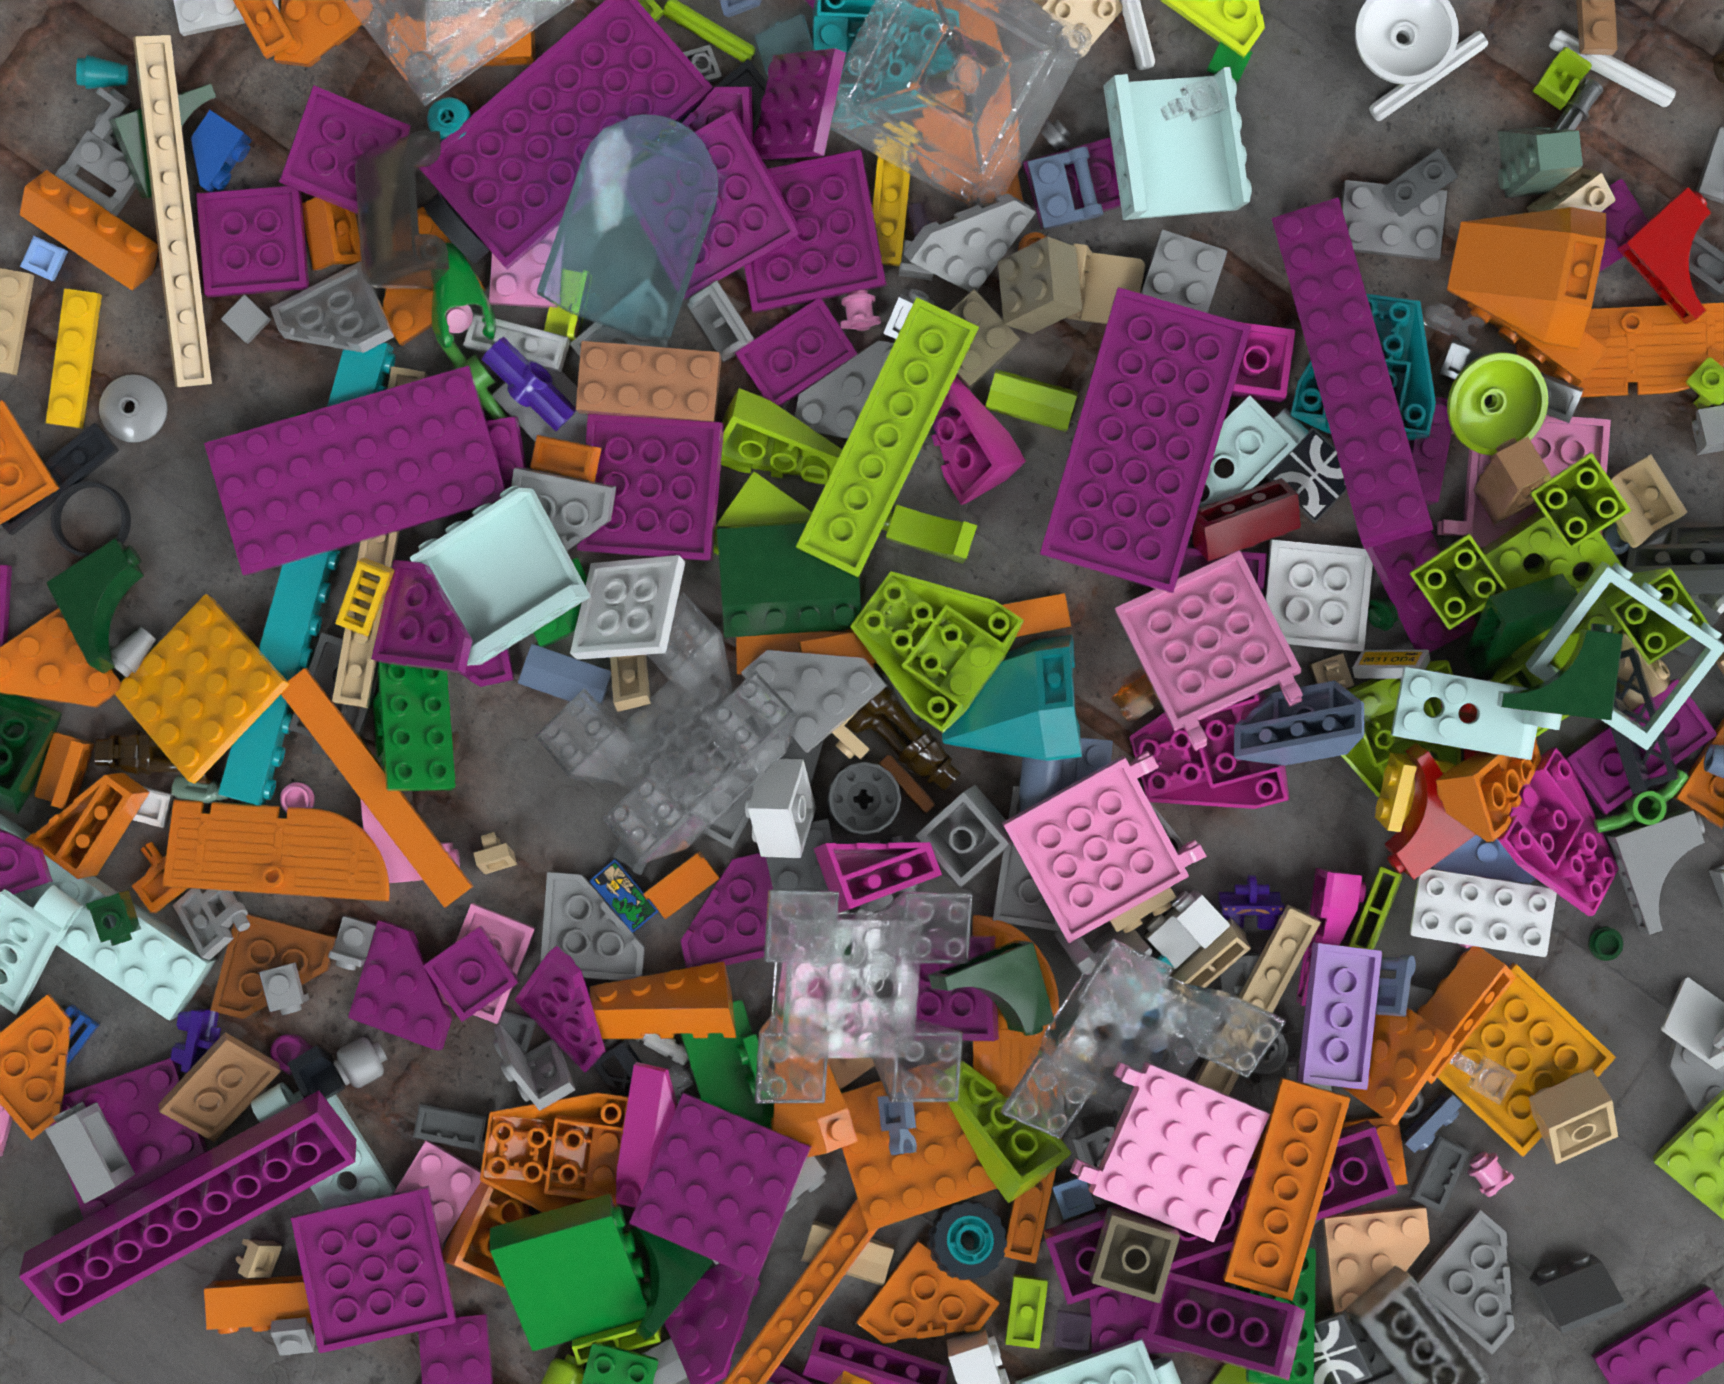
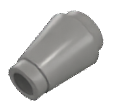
M140 627L110 650L115 668L125 677H128L132 672L136 673L156 639Z

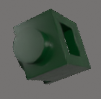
M129 890L86 903L100 943L110 940L111 945L115 946L133 940L131 933L141 930ZM109 915H113L116 918L117 922L114 927H111Z

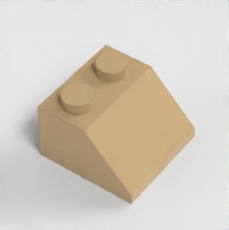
M1592 1069L1584 1073L1573 1074L1566 1081L1551 1088L1540 1089L1535 1095L1529 1097L1533 1118L1556 1165L1618 1137L1612 1099Z

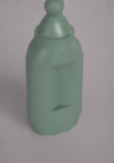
M181 774L176 775L172 785V795L180 799L212 803L229 798L218 794L221 784L213 779L210 785L194 784L187 781Z

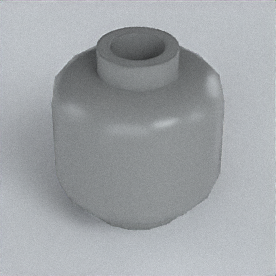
M361 1037L340 1048L337 1051V1060L333 1063L346 1086L351 1083L353 1087L361 1088L383 1075L384 1068L382 1062L386 1061L387 1057L379 1042L372 1045L367 1038Z

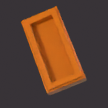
M537 435L530 468L595 482L602 448Z

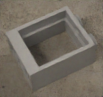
M83 1102L53 1117L56 1124L45 1129L84 1203L115 1188L135 1175L97 1102L88 1107Z

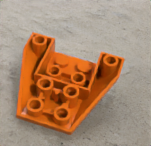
M1567 207L1463 221L1459 226L1446 290L1542 343L1578 349L1593 304L1606 240V213Z
M595 1092L559 1099L540 1111L534 1104L490 1111L479 1181L543 1213L607 1194L611 1195L616 1207L617 1166L629 1096Z

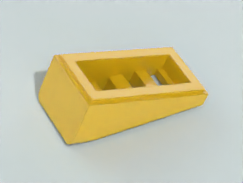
M363 557L359 559L335 624L364 636H369L395 569ZM365 571L381 577L380 581L365 577ZM360 584L376 590L375 595L359 590ZM354 598L370 603V609L353 603ZM349 610L366 616L365 622L347 616Z

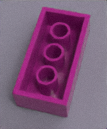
M1169 1272L1160 1304L1156 1302L1154 1304L1146 1339L1159 1345L1289 1381L1305 1311L1292 1304Z

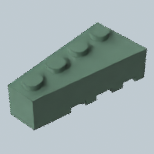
M1531 127L1498 131L1502 168L1498 171V183L1500 189L1505 191V198L1548 193L1583 166L1579 130Z

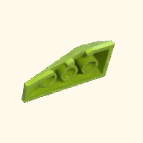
M740 388L733 397L722 420L724 432L721 465L738 472L751 474L752 469L770 471L771 477L782 478L783 474L802 476L805 482L826 485L842 452L841 448L772 401Z
M961 1061L935 1078L986 1174L1008 1203L1037 1185L1071 1155V1151L1048 1123L1042 1119L1038 1121L1022 1109L1024 1106L1017 1100L1012 1102L996 1090L994 1083L964 1061Z

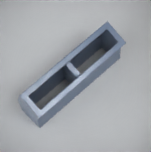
M531 644L518 684L599 711L602 708L612 676L609 670Z

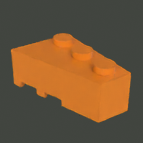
M125 773L106 774L74 799L73 803L65 810L49 819V822L39 831L28 836L25 841L41 848L44 855L77 879L97 876L150 791Z

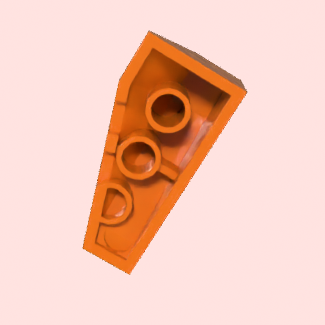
M1536 738L1531 760L1480 752L1450 768L1436 780L1437 794L1443 802L1445 812L1486 842H1494L1509 828L1512 821L1509 813L1513 807H1519L1522 800L1519 792L1523 785L1530 784L1541 761Z
M801 1009L773 1019L771 1061L774 1063V1085H772L771 1097H774V1118H771V1129L812 1146L808 1157L829 1153L858 1142L848 1107L805 1010Z
M480 1182L450 1233L443 1249L444 1262L506 1288L490 1252V1228L530 1217L529 1205Z

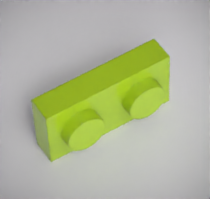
M1013 1274L1005 1345L1040 1348L1048 1286L1047 1278Z

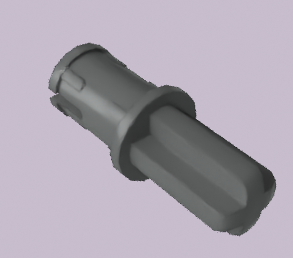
M1585 78L1574 97L1563 107L1565 111L1552 129L1575 130L1580 121H1586L1589 117L1588 112L1603 92V87L1597 81Z

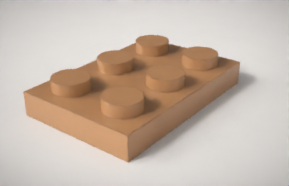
M225 1032L158 1104L159 1112L215 1142L249 1106L251 1101L281 1071L278 1062Z

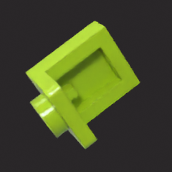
M1563 47L1548 65L1533 92L1561 110L1569 101L1580 81L1589 72L1592 64L1570 48Z
M1709 357L1686 381V384L1700 395L1693 403L1699 409L1708 408L1711 405L1714 407L1720 406L1724 402V368L1713 358Z

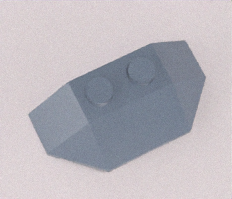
M1335 680L1299 687L1303 693L1301 697L1302 702L1289 707L1282 691L1271 693L1250 712L1245 720L1241 719L1235 724L1234 757L1239 760L1285 766L1346 755L1364 737V703Z

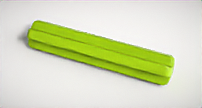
M668 0L663 9L665 17L743 63L747 59L751 61L755 53L753 45L677 0Z

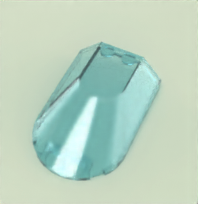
M658 115L630 116L628 119L602 130L590 143L582 159L538 285L537 294L565 311L634 336L670 341L718 197L717 169L705 148L704 142L692 130L680 122Z

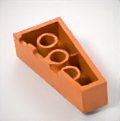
M724 961L590 986V1001L602 1039H642L645 1034H657L661 1039L674 1038L675 1033H693L694 1038H708L709 1033H723L724 1038H736L732 990Z

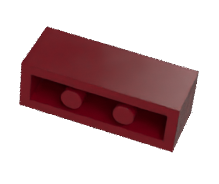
M1280 478L1198 508L1192 528L1193 545L1208 561L1299 529L1301 528L1298 493L1284 479Z

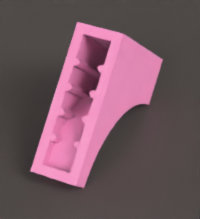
M361 800L363 830L374 841L383 857L389 883L423 880ZM440 842L460 868L458 849H453V842Z

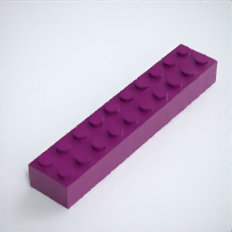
M1339 197L1272 218L1364 549L1433 530Z
M318 1090L29 1249L24 1253L19 1278L57 1322L61 1324L355 1163L357 1139Z
M1368 1120L1341 1130L1315 1221L1398 1193L1376 1128ZM1257 1158L1249 1161L1214 1242L1176 1228L1180 1238L1170 1270L1231 1250ZM1121 1205L1111 1207L1124 1212H1128L1134 1215H1138L1144 1218L1161 1222L1159 1220L1153 1219L1151 1217H1148L1146 1215H1143ZM1108 1209L1043 1230L1068 1305L1113 1290L1091 1283L1089 1277V1270Z

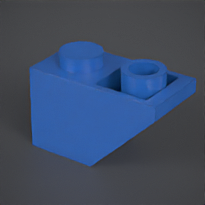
M209 110L192 135L191 142L200 186L208 192H217L218 190L222 191L228 185L231 179L230 172L237 162L241 163L250 151L249 144L252 139L211 110Z

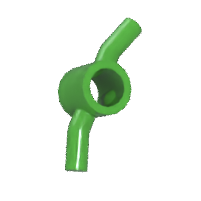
M454 341L451 344L452 347L444 348L440 344L456 367L455 369L465 366L471 367L481 404L493 420L507 418L505 412L487 389L495 381L477 355L474 354L469 359H466Z
M1678 769L1679 778L1667 782L1657 792L1646 790L1632 795L1622 803L1623 812L1621 814L1594 820L1596 832L1620 829L1632 822L1645 825L1659 823L1666 814V802L1676 795L1689 776ZM1644 797L1650 802V811L1645 817L1638 812V804Z

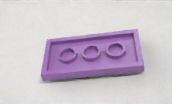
M1313 942L1298 1082L1367 1090L1382 951Z

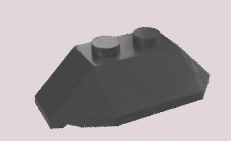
M1724 521L1671 522L1654 531L1638 547L1632 548L1629 546L1626 569L1638 573L1670 567L1688 594L1724 593Z

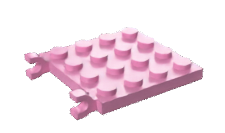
M1546 415L1540 430L1531 442L1549 470L1551 478L1590 452H1592L1607 474L1611 420L1572 417L1570 422L1567 423ZM1469 449L1464 521H1437L1436 535L1463 537L1470 533L1477 545L1483 548L1538 512L1539 508L1535 503L1494 525L1474 492V488L1480 480L1479 475L1485 472L1484 467L1491 462L1490 457L1492 456L1483 455Z
M1240 550L1177 579L1174 593L1155 589L1115 608L1125 633L1174 731L1184 727L1195 751L1207 746V737L1198 720L1278 683L1289 707L1302 702L1301 697L1303 693L1294 679V676L1301 673V668Z
M1148 751L1137 756L1131 763H1128L1126 758L1121 756L1002 822L1068 943L1186 879L1189 875L1185 867L1207 857L1201 845L1195 839L1181 847L1178 852L1174 849L1137 778L1159 768L1155 759Z
M1118 1061L1113 1075L1119 1077L1121 1081L1134 1086L1099 1167L1075 1159L1070 1172L1077 1175L1078 1179L1091 1183L1088 1191L1095 1196L1214 1242L1270 1114L1265 1110L1146 1061L1141 1071Z

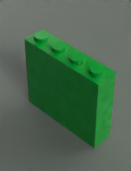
M610 1194L490 1228V1252L532 1351L643 1320L651 1294L650 1282L644 1283L645 1270L641 1257H634L635 1244L630 1231H624L623 1226L626 1224L621 1206L615 1207Z

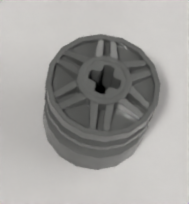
M868 762L852 764L839 772L830 785L827 796L829 814L837 826L850 834L861 836L880 832L890 825L899 812L901 802L899 785L893 775L880 765ZM860 790L866 791V796L872 797V803L866 804V809H860V804L854 803L853 800L854 797L859 796Z

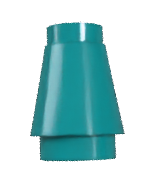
M86 55V58L78 57L76 64L77 85L85 86L86 89L120 85L127 86L128 65H122L90 55Z

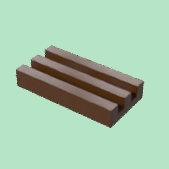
M891 755L885 756L878 763V765L893 775L899 788L923 814L927 813L935 805V802Z

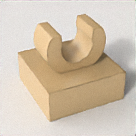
M1343 653L1309 664L1315 684L1335 680L1345 689L1354 686Z
M494 832L481 836L484 850L475 852L474 857L476 866L484 874L517 865L513 850L507 843L501 844L499 837H496Z
M243 1239L242 1244L247 1246L244 1256L236 1257V1261L240 1265L238 1273L246 1278H271L282 1246L275 1241Z

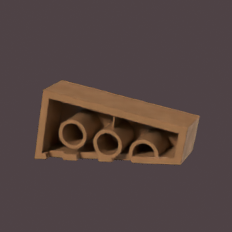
M1529 437L1518 442L1515 438H1512L1496 448L1497 453L1490 457L1491 462L1484 467L1485 472L1479 475L1480 480L1475 486L1474 492L1494 525L1535 504L1530 492L1551 480L1549 470Z

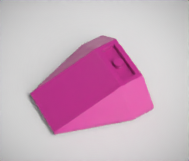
M1261 691L1198 720L1207 737V746L1196 751L1188 738L1185 728L1174 731L1166 713H1163L1131 735L1129 738L1135 758L1148 751L1159 767L1141 776L1147 799L1150 802L1249 809H1257L1289 800L1286 766L1239 760L1234 757L1235 724L1241 719L1245 720L1250 712L1266 699L1264 692Z
M1554 747L1541 755V761L1530 784L1523 785L1519 792L1522 799L1519 807H1513L1509 813L1512 820L1509 828L1497 839L1518 866L1587 916H1594L1619 868L1603 832L1597 833L1594 828L1596 817L1577 775L1560 751Z

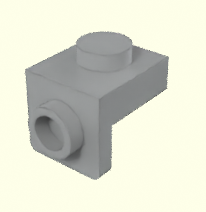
M295 962L259 972L270 1012L281 1010L282 1015L302 1010V1003L310 1000L308 993H303Z
M306 1317L271 1322L270 1333L280 1356L314 1352L315 1333L313 1323H308Z

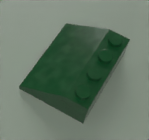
M808 521L717 527L724 638L852 629L850 626L861 612L859 578L796 548Z
M0 693V808L18 815L36 783L62 713L17 695Z

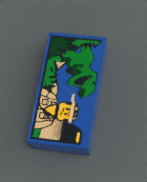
M617 859L613 860L589 880L632 933L658 912L652 901L644 897L643 893L645 892Z

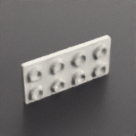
M1428 869L1418 877L1409 933L1415 937L1546 957L1557 893L1550 888L1521 884L1514 881Z

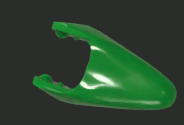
M453 243L441 244L435 258L431 315L432 329L437 340L444 348L452 347L451 344L454 341V337L449 333L446 313L452 308L476 304L482 309L483 335L488 340L494 339L496 331L495 314L472 267L463 253Z

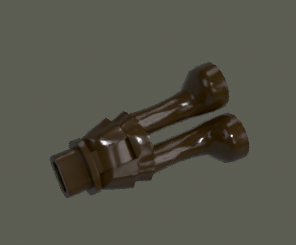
M888 685L873 697L846 726L855 734L867 729L875 731L899 757V761L923 777L930 775L927 782L930 784L934 781L943 790L948 788L961 774L950 763L953 759L949 754H946L938 739L932 737L929 728L923 730L914 722ZM890 720H892L906 734L910 741L897 730V728L890 722Z
M135 730L120 736L111 735L109 739H96L95 764L97 766H109L111 770L120 769L138 775L140 772L146 775H150L153 772L181 773L167 756H158L160 748L146 731L140 732V730ZM216 762L196 783L201 785H210L212 783Z

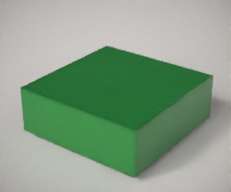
M1220 41L1206 71L1215 75L1224 67H1230L1231 76L1237 85L1253 52L1249 50L1243 58Z

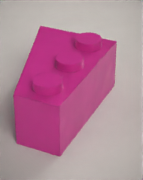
M930 842L887 844L824 843L813 848L837 914L942 875Z

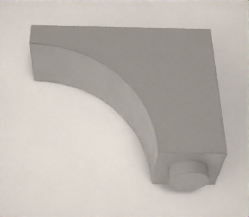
M1681 809L1666 814L1659 823L1653 825L1638 824L1606 835L1611 852L1618 865V872L1639 932L1651 935L1663 930L1659 916V899L1664 880L1673 865L1685 853L1705 843L1702 833L1705 832L1704 824L1700 816L1695 814L1693 810Z

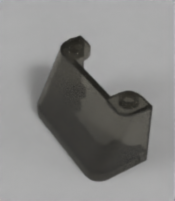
M440 131L414 132L364 152L356 162L355 176L361 269L363 278L373 287L431 289L449 270L448 250L443 240L435 235L419 234L415 173L422 172L418 167L431 166L440 156Z

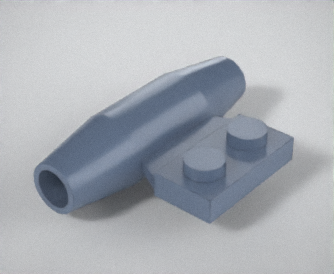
M1081 738L1082 757L1044 761L1022 757L1019 788L1020 812L1111 762L1113 741Z

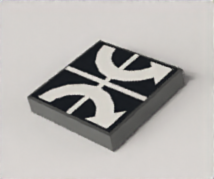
M1311 428L1298 445L1264 477L1269 482L1280 478L1284 479L1298 493L1299 511L1313 524L1347 491L1335 447L1314 428Z
M1345 1310L1315 1320L1314 1384H1353L1373 1377L1374 1369Z

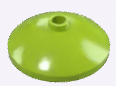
M1494 352L1480 356L1470 362L1458 374L1452 384L1447 402L1449 424L1457 439L1467 448L1483 455L1493 456L1497 453L1496 448L1509 439L1515 438L1517 442L1526 437H1529L1530 441L1533 439L1546 417L1548 390L1541 372L1529 360L1508 352ZM1488 395H1492V402L1486 406L1485 398Z

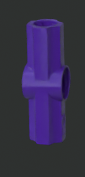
M504 336L484 354L482 360L508 384L507 390L510 396L520 405L531 407L555 431H558L575 414L576 407L552 384L553 380L550 373L537 362H529Z

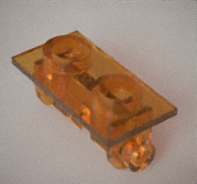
M1146 673L1136 681L1123 685L1117 694L1110 698L1121 710L1120 712L1127 722L1132 719L1138 720L1154 708L1149 699L1151 695L1154 694L1158 702H1160Z

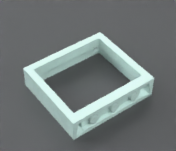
M1602 561L1525 665L1531 673L1544 682L1554 676L1559 670L1549 664V662L1610 582L1705 645L1706 648L1645 727L1613 707L1612 721L1601 719L1645 750H1648L1724 652V644L1719 640L1722 634L1706 622L1700 627L1689 620L1693 614L1678 603L1674 602L1670 607L1659 600L1663 594L1650 584L1644 582L1640 587L1631 581L1630 578L1633 573L1615 562L1611 567Z

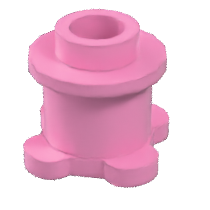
M867 290L850 292L847 294L848 296L842 299V305L846 307L847 320L840 322L841 329L866 331L874 325L881 324V317L873 315L872 304L875 302V296L868 294Z
M1484 1151L1470 1160L1469 1164L1471 1167L1468 1170V1174L1472 1177L1475 1176L1481 1184L1479 1187L1481 1193L1491 1197L1503 1186L1513 1181L1514 1176L1511 1172L1508 1173L1506 1169L1500 1166L1496 1153L1487 1154Z

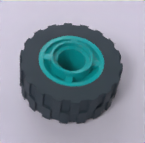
M962 1202L944 1209L932 1222L934 1224L928 1233L930 1235L928 1248H930L932 1260L937 1263L940 1271L947 1273V1276L951 1278L956 1277L959 1280H972L984 1277L990 1271L995 1270L999 1266V1261L1003 1260L1005 1255L1004 1249L1007 1247V1240H1005L1006 1230L1002 1226L999 1216H996L989 1207L985 1208L977 1202ZM963 1232L970 1233L974 1239V1246L970 1251L961 1245L960 1238Z

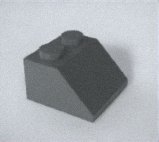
M1583 1253L1569 1259L1570 1263L1558 1268L1557 1266L1545 1267L1537 1272L1538 1276L1530 1278L1544 1317L1561 1333L1627 1308L1624 1299L1603 1262L1593 1254Z

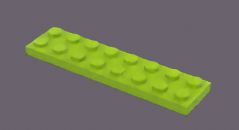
M916 297L796 545L797 549L859 578L979 329L978 326Z

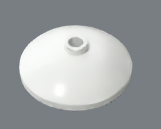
M1366 0L1355 24L1356 47L1364 64L1378 77L1396 84H1416L1437 75L1451 60L1458 43V20L1448 0ZM1404 34L1407 38V43H1399L1396 35Z

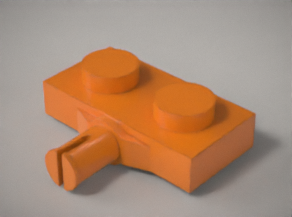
M150 842L145 845L146 847L141 848V852H143L152 866L148 869L145 876L134 883L132 887L150 913H157L188 888L162 886L166 856L163 857L154 843Z

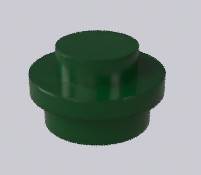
M1374 598L1369 601L1367 617L1374 627L1387 631L1398 620V612L1395 605L1388 598Z
M1611 927L1597 928L1589 937V950L1599 960H1614L1623 950L1624 943L1621 934Z

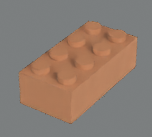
M581 341L576 411L579 414L586 415L599 414L716 422L722 357L720 352Z

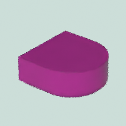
M288 1033L278 1037L273 1042L270 1054L271 1058L279 1063L280 1068L290 1076L292 1072L288 1062L313 1047L300 1036Z

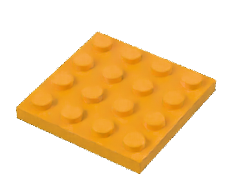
M205 594L147 654L137 672H132L121 682L119 690L114 694L187 781L195 784L290 684L216 600Z
M1512 963L1508 968L1516 976L1515 980L1437 1078L1520 1156L1524 1157L1542 1138L1532 1115L1529 1097L1535 1095L1540 1089L1551 1088L1566 1081L1573 1074L1584 1073L1590 1069L1593 1070L1598 1078L1616 1057L1517 964Z

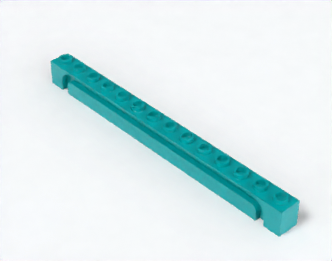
M383 342L364 353L343 349L327 407L387 390L383 385L386 374H390L391 367L395 365L396 355L393 354L394 348ZM337 549L282 565L259 650L287 681L304 668L308 669L313 657V649H310L313 635H318L322 625V616H319L322 603H327L331 593L332 585L328 583L331 570L335 571L340 561L341 551ZM281 694L231 746L218 792L219 795L254 805L266 804L267 799H272L276 788V780H273L276 767H280L284 760L286 749L282 747L285 734H290L291 732L288 729L293 714H291L292 708Z

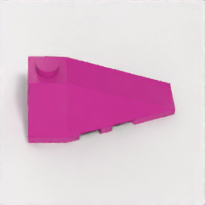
M956 376L934 420L933 427L936 434L932 435L934 446H940L945 463V465L941 466L944 478L959 503L963 505L1008 480L1026 462V459L1010 433Z
M1316 868L1309 915L1318 918L1321 923L1302 957L1296 1002L1301 1006H1306L1313 942L1340 945L1358 910V903H1363L1365 898L1366 883L1362 882V875Z
M636 1062L633 1066L617 1166L616 1203L636 1208L678 1106L669 1071L666 1068Z

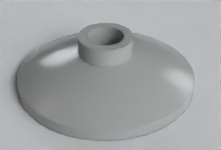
M125 375L115 379L106 387L100 398L99 414L104 427L111 435L125 442L136 443L152 438L161 430L167 418L168 405L164 392L154 381L141 375ZM133 401L135 404L134 411L126 413L125 404Z

